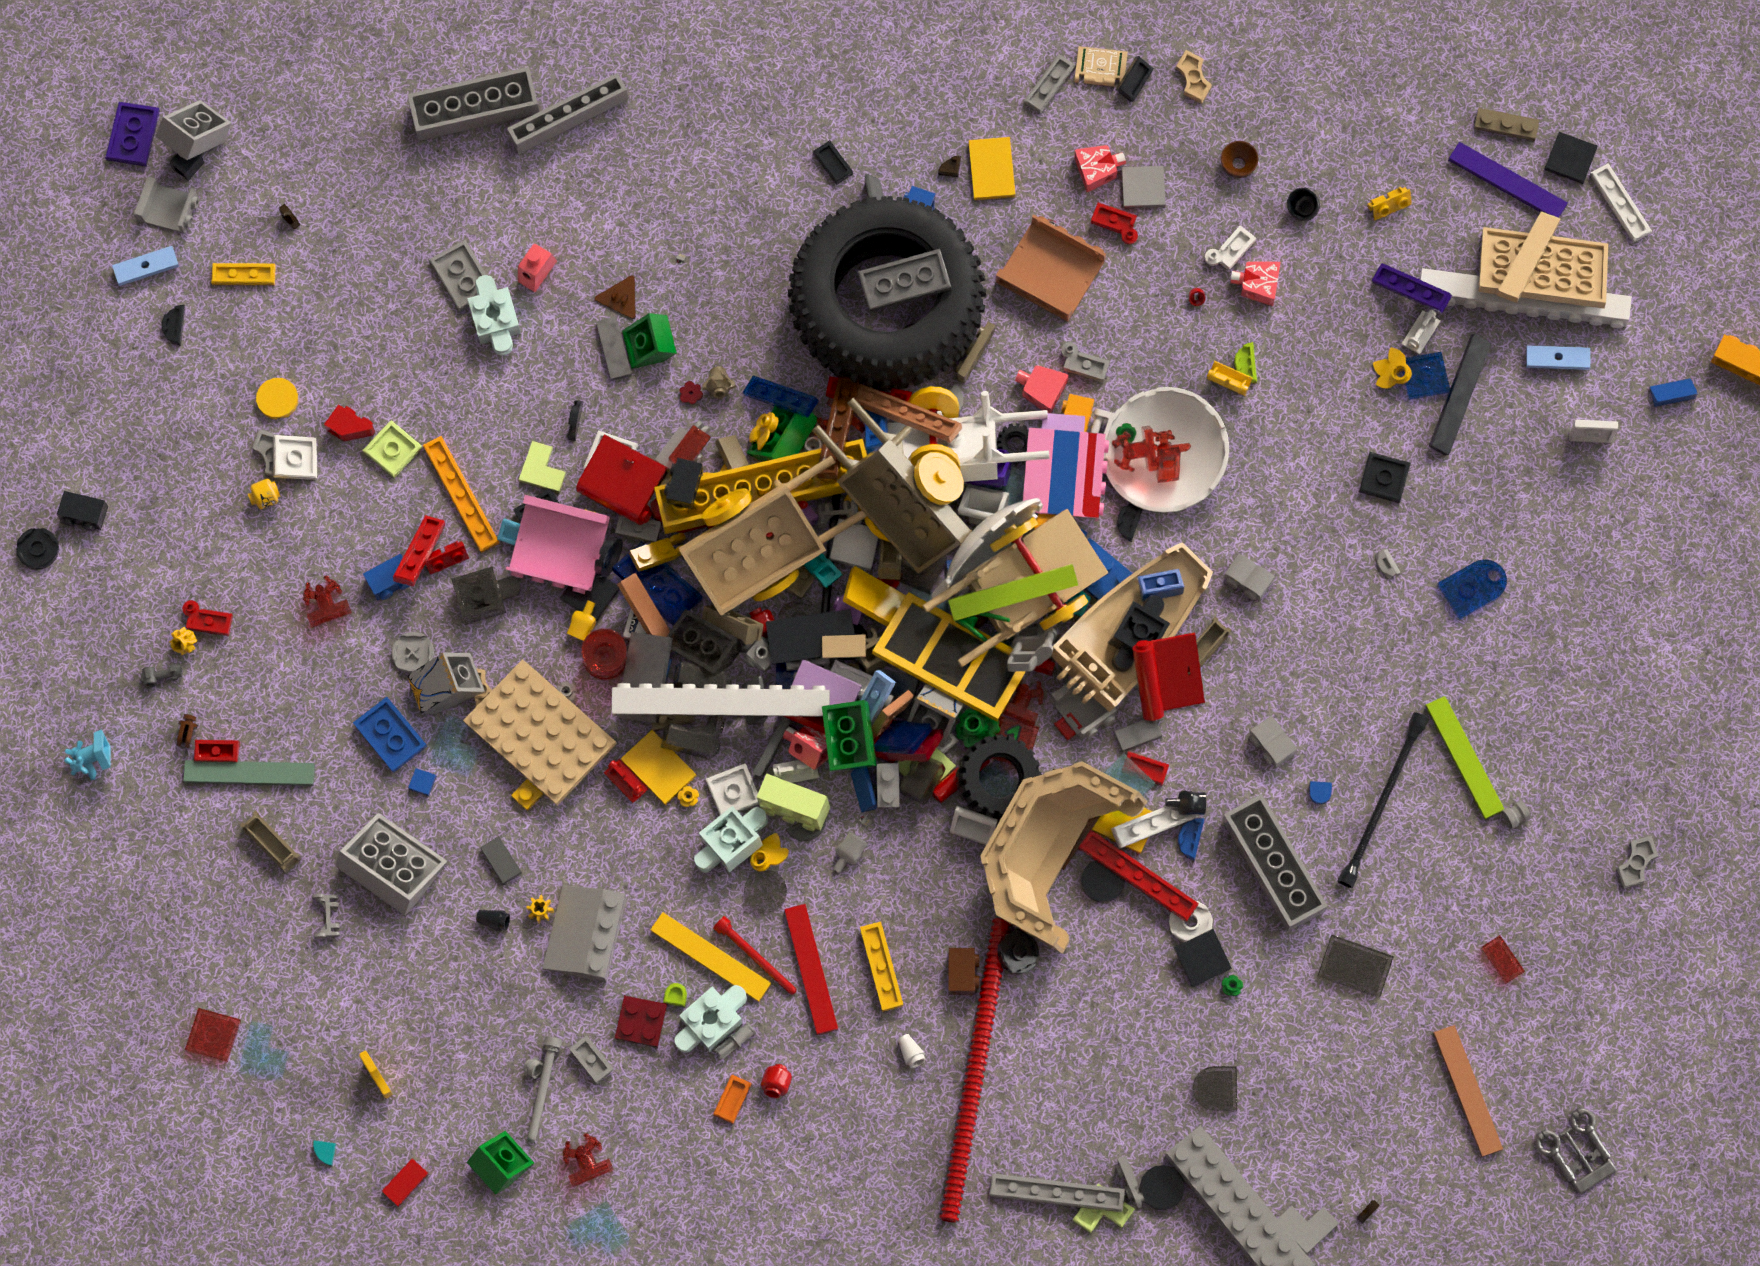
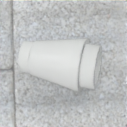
M905 1034L898 1039L906 1065H909L910 1068H916L925 1062V1053L909 1034Z

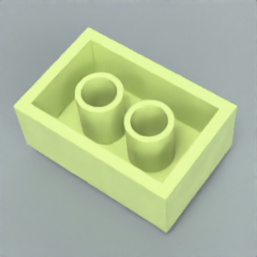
M766 774L757 795L760 808L767 815H779L784 821L794 824V822L802 823V827L809 831L821 830L830 810L827 796Z

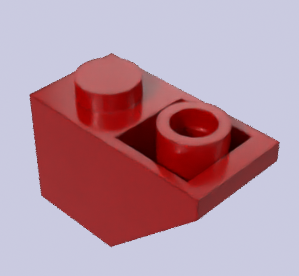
M339 404L324 424L327 432L343 442L370 437L375 434L373 423L366 417L361 419L355 415L356 412L348 406L344 408Z

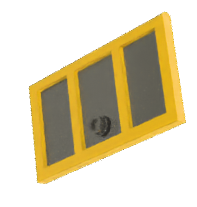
M908 592L873 649L872 654L997 722L1026 671H1008V657L1013 648L1000 642L994 648L989 649L961 667L957 660L983 644L984 641L967 628L956 623L951 614L938 607L926 613L922 605L927 603V601ZM975 628V629H976L977 631H979L982 635H984L987 639L992 638V637L989 636L988 634H986V633H984V632L978 630L977 628Z

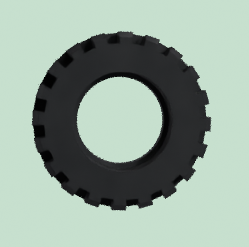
M988 736L976 742L965 752L959 761V768L956 771V777H958L956 785L957 789H960L962 801H966L967 807L970 810H975L977 813L995 819H1001L1023 779L1042 775L1038 768L1040 763L1038 760H1035L1033 750H1028L1025 747L1026 743L1023 741L1018 742L1012 736ZM1002 757L1010 761L1016 768L1018 785L1009 796L1002 798L993 797L982 788L979 781V771L983 763L988 759Z

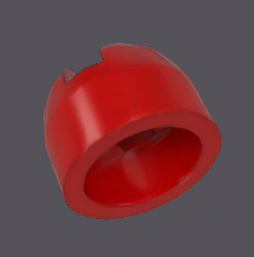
M1193 288L1189 292V302L1193 306H1200L1205 302L1206 296L1201 288ZM1195 293H1198V300H1194Z

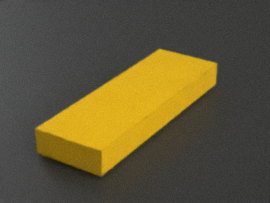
M212 263L211 283L212 285H275L276 265L267 263Z

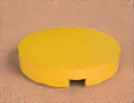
M272 378L265 381L256 393V402L259 410L271 419L289 417L298 406L297 390L290 381L284 378Z

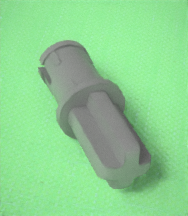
M747 1022L737 1032L729 1034L730 1037L715 1049L716 1054L721 1059H724L738 1047L741 1048L745 1041L756 1034L755 1030Z

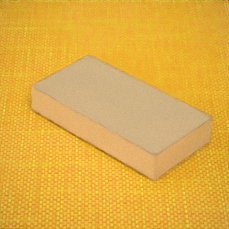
M866 635L822 636V658L866 657Z

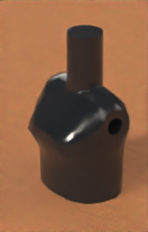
M1181 791L1178 798H1165V807H1178L1180 815H1205L1206 793Z

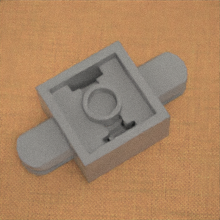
M698 421L690 432L682 427L677 429L655 459L658 463L668 467L658 486L670 484L672 476L669 475L672 463L676 464L677 458L697 463L701 462L703 458L701 443L709 434L710 427L707 425L703 427L704 423Z

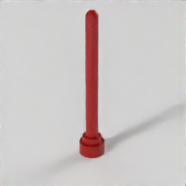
M723 916L713 929L719 935H727L789 994L794 995L796 988L732 929L731 921L726 916Z

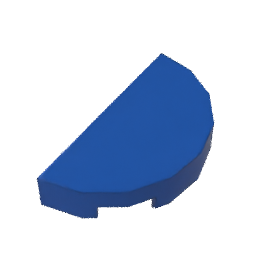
M1195 818L1182 826L1178 834V845L1181 852L1193 861L1196 858L1204 818Z

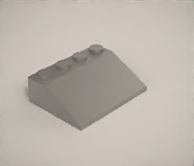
M377 813L340 850L335 867L406 915L420 900L447 864V860Z
M563 885L542 969L607 983L627 900L626 895L605 889Z

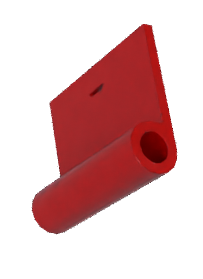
M604 434L577 483L576 491L630 521L642 525L647 523L651 517L650 507L647 504L655 491L654 487L658 486L668 467Z
M1195 632L1152 641L1142 640L1134 645L1133 655L1144 720H1159L1164 716L1165 710L1205 703Z

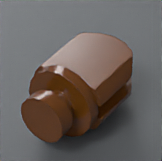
M184 714L183 719L185 721L180 720L178 723L180 730L176 746H181L187 727L189 729L185 748H190L194 729L198 727L197 724L193 723L196 722L197 717Z

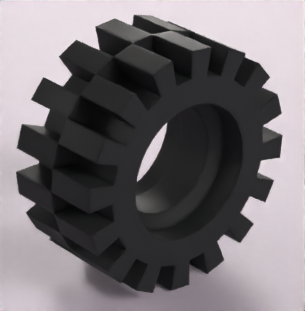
M1016 423V426L1009 424L1008 428L1006 426L1003 427L1002 432L998 433L997 449L1008 450L1009 454L1027 452L1029 432L1027 426L1023 425L1021 427L1020 423ZM1012 437H1019L1023 440L1024 446L1018 451H1013L1007 445L1008 440Z

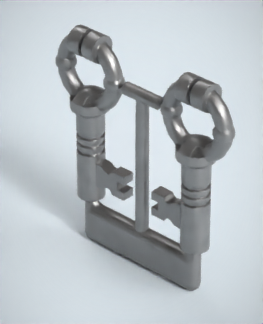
M1578 1107L1571 1112L1570 1123L1572 1128H1567L1559 1133V1136L1553 1131L1544 1129L1536 1134L1535 1144L1537 1151L1554 1159L1567 1181H1572L1577 1192L1582 1194L1614 1174L1617 1169L1610 1158H1608L1611 1156L1594 1131L1596 1124L1594 1114L1588 1109ZM1586 1114L1590 1119V1125L1584 1128L1578 1127L1576 1119ZM1574 1129L1578 1133L1587 1135L1596 1148L1594 1152L1587 1154V1157L1591 1156L1590 1161L1592 1162L1596 1157L1601 1156L1603 1160L1607 1159L1606 1163L1593 1171L1569 1132ZM1564 1135L1590 1172L1578 1181L1574 1180L1576 1177L1573 1173L1575 1170L1582 1168L1581 1165L1578 1166L1579 1161L1568 1166L1559 1153L1561 1147L1559 1137ZM1551 1136L1555 1141V1147L1547 1151L1543 1149L1541 1142Z

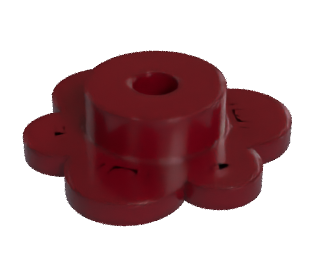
M687 381L684 387L679 389L681 393L680 400L683 403L695 404L696 400L699 401L703 398V393L700 391L701 386L694 384L692 381Z

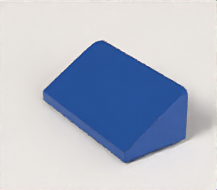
M1691 378L1649 387L1654 407L1696 399L1698 395Z
M1179 569L1137 577L1142 602L1151 595L1167 598L1182 595L1185 586Z
M854 769L851 772V778L861 812L875 810L877 808V801L868 769Z

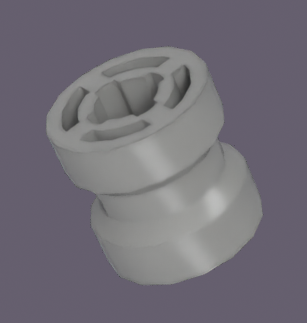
M1521 800L1514 803L1512 808L1507 807L1501 811L1502 817L1510 829H1514L1522 821L1526 822L1531 819L1527 806Z

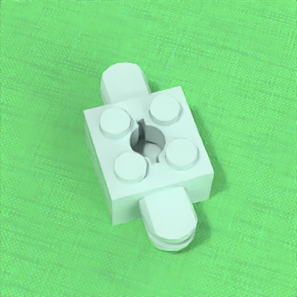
M482 275L475 283L478 295L467 298L480 345L491 342L493 350L497 355H507L513 348L511 336L521 333L508 287L497 290L494 279L491 276Z
M731 806L700 831L699 835L706 847L694 857L697 868L701 872L707 873L721 862L728 872H731L763 846L757 832L768 823L765 811L759 807H754L742 817Z
M737 985L730 987L722 995L713 986L679 1015L680 1020L686 1027L675 1036L677 1049L683 1053H688L701 1043L711 1052L742 1024V1019L736 1011L746 1003L745 990Z

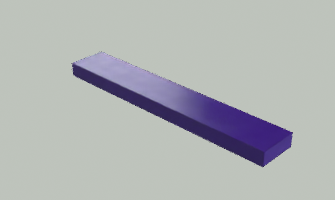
M1461 142L1457 144L1448 159L1451 163L1538 212H1544L1559 218L1568 204L1563 199Z

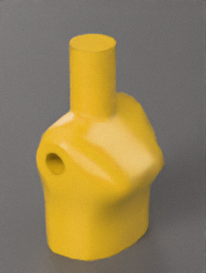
M587 600L583 612L575 611L573 613L571 624L566 634L587 642L590 633L596 625V619L591 615L595 603Z

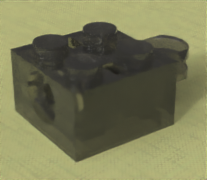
M493 567L451 579L465 625L506 613L503 600L516 597L521 592L520 582L515 576L496 580Z

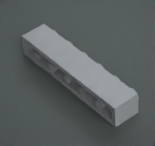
M618 73L508 127L509 138L517 153L521 154L629 100L627 89Z

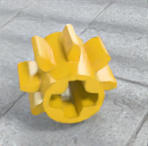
M183 627L171 633L173 639L169 643L173 651L184 655L196 649L193 644L197 640L193 631L186 630Z
M542 895L536 900L531 898V906H526L528 911H532L529 914V918H537L538 924H540L541 919L549 921L548 914L554 913V909L548 907L552 903L549 899L545 902ZM536 907H543L544 911L541 913L536 910Z

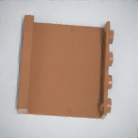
M1033 214L1031 225L1003 270L999 269L995 282L1068 322L1104 264L1106 253L1098 246L1087 244L1082 237H1074L1069 234L1065 228L1050 224L1045 217H1038Z

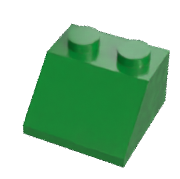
M648 313L622 330L631 369L664 362L677 354L667 315Z
M504 1131L480 1145L469 1158L467 1164L496 1195L508 1188L534 1162L513 1138Z

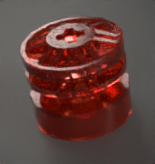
M601 628L592 631L585 638L582 644V660L585 670L598 680L617 678L624 671L627 660V647L624 639L618 632ZM604 653H608L609 658L603 661L601 656H604Z

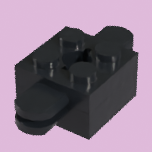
M1149 596L1142 606L1133 601L1125 610L1107 642L1117 648L1112 658V666L1117 671L1126 672L1132 667L1135 662L1133 647L1137 642L1162 639L1170 623L1160 617L1165 603L1159 596Z

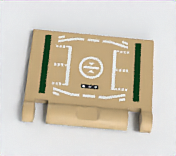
M1079 46L1074 82L1078 83L1079 76H1084V84L1114 87L1115 80L1121 81L1125 75L1128 52Z

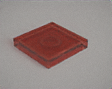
M198 1008L185 1050L228 1062L241 1020Z

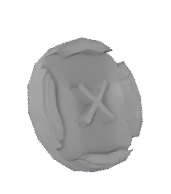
M408 632L401 635L394 642L391 651L392 660L396 667L407 674L412 673L432 660L435 655L432 642L424 634L418 632Z

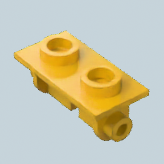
M1399 187L1387 193L1388 199L1384 195L1371 199L1367 206L1370 211L1373 210L1374 221L1412 205L1410 189L1407 190L1406 187Z
M1214 361L1212 368L1207 374L1208 380L1243 396H1246L1253 379L1217 361Z

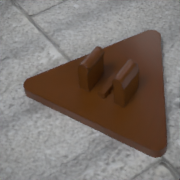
M631 275L595 296V301L631 319H635V277Z

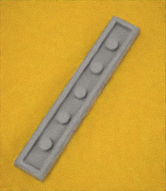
M992 1174L990 1197L1123 1213L1125 1189Z

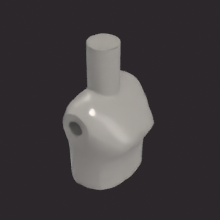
M849 832L836 848V854L840 859L833 869L841 873L847 863L855 865L868 843L854 833Z

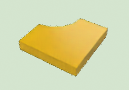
M366 1050L361 1052L359 1057L382 1095L386 1099L391 1097L393 1093Z

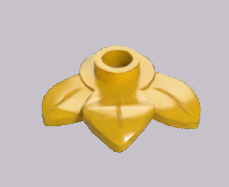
M1391 347L1389 349L1388 359L1373 362V367L1380 376L1376 385L1381 388L1388 389L1396 384H1405L1412 376V371L1406 364L1405 355L1396 348ZM1401 371H1405L1403 377L1398 376Z
M769 412L759 416L756 426L750 432L749 443L757 441L758 450L763 448L770 433H773L777 428L778 417L774 413Z
M774 833L762 841L763 846L751 854L750 864L756 871H765L770 865L782 863L787 858L789 850L781 848L779 835ZM765 859L763 863L758 864L760 860Z

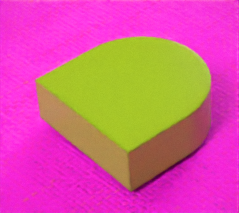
M679 983L670 984L665 990L663 1003L685 1007L687 1000L686 988Z

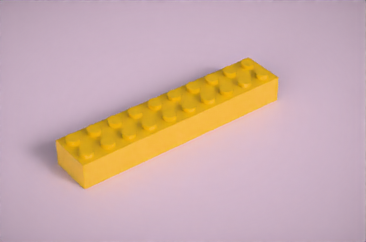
M863 439L846 442L844 454L849 459L860 461L867 456ZM822 448L704 475L701 477L692 509L668 504L666 496H664L666 484L654 487L665 534L706 525L702 519L703 512L719 498L737 489L745 488L752 496L749 503L751 504L775 489L773 484L775 480H780L782 484L787 483L817 465ZM842 464L838 479L847 471ZM815 475L790 492L796 502L832 496L844 493L845 491L837 483V480L820 479Z

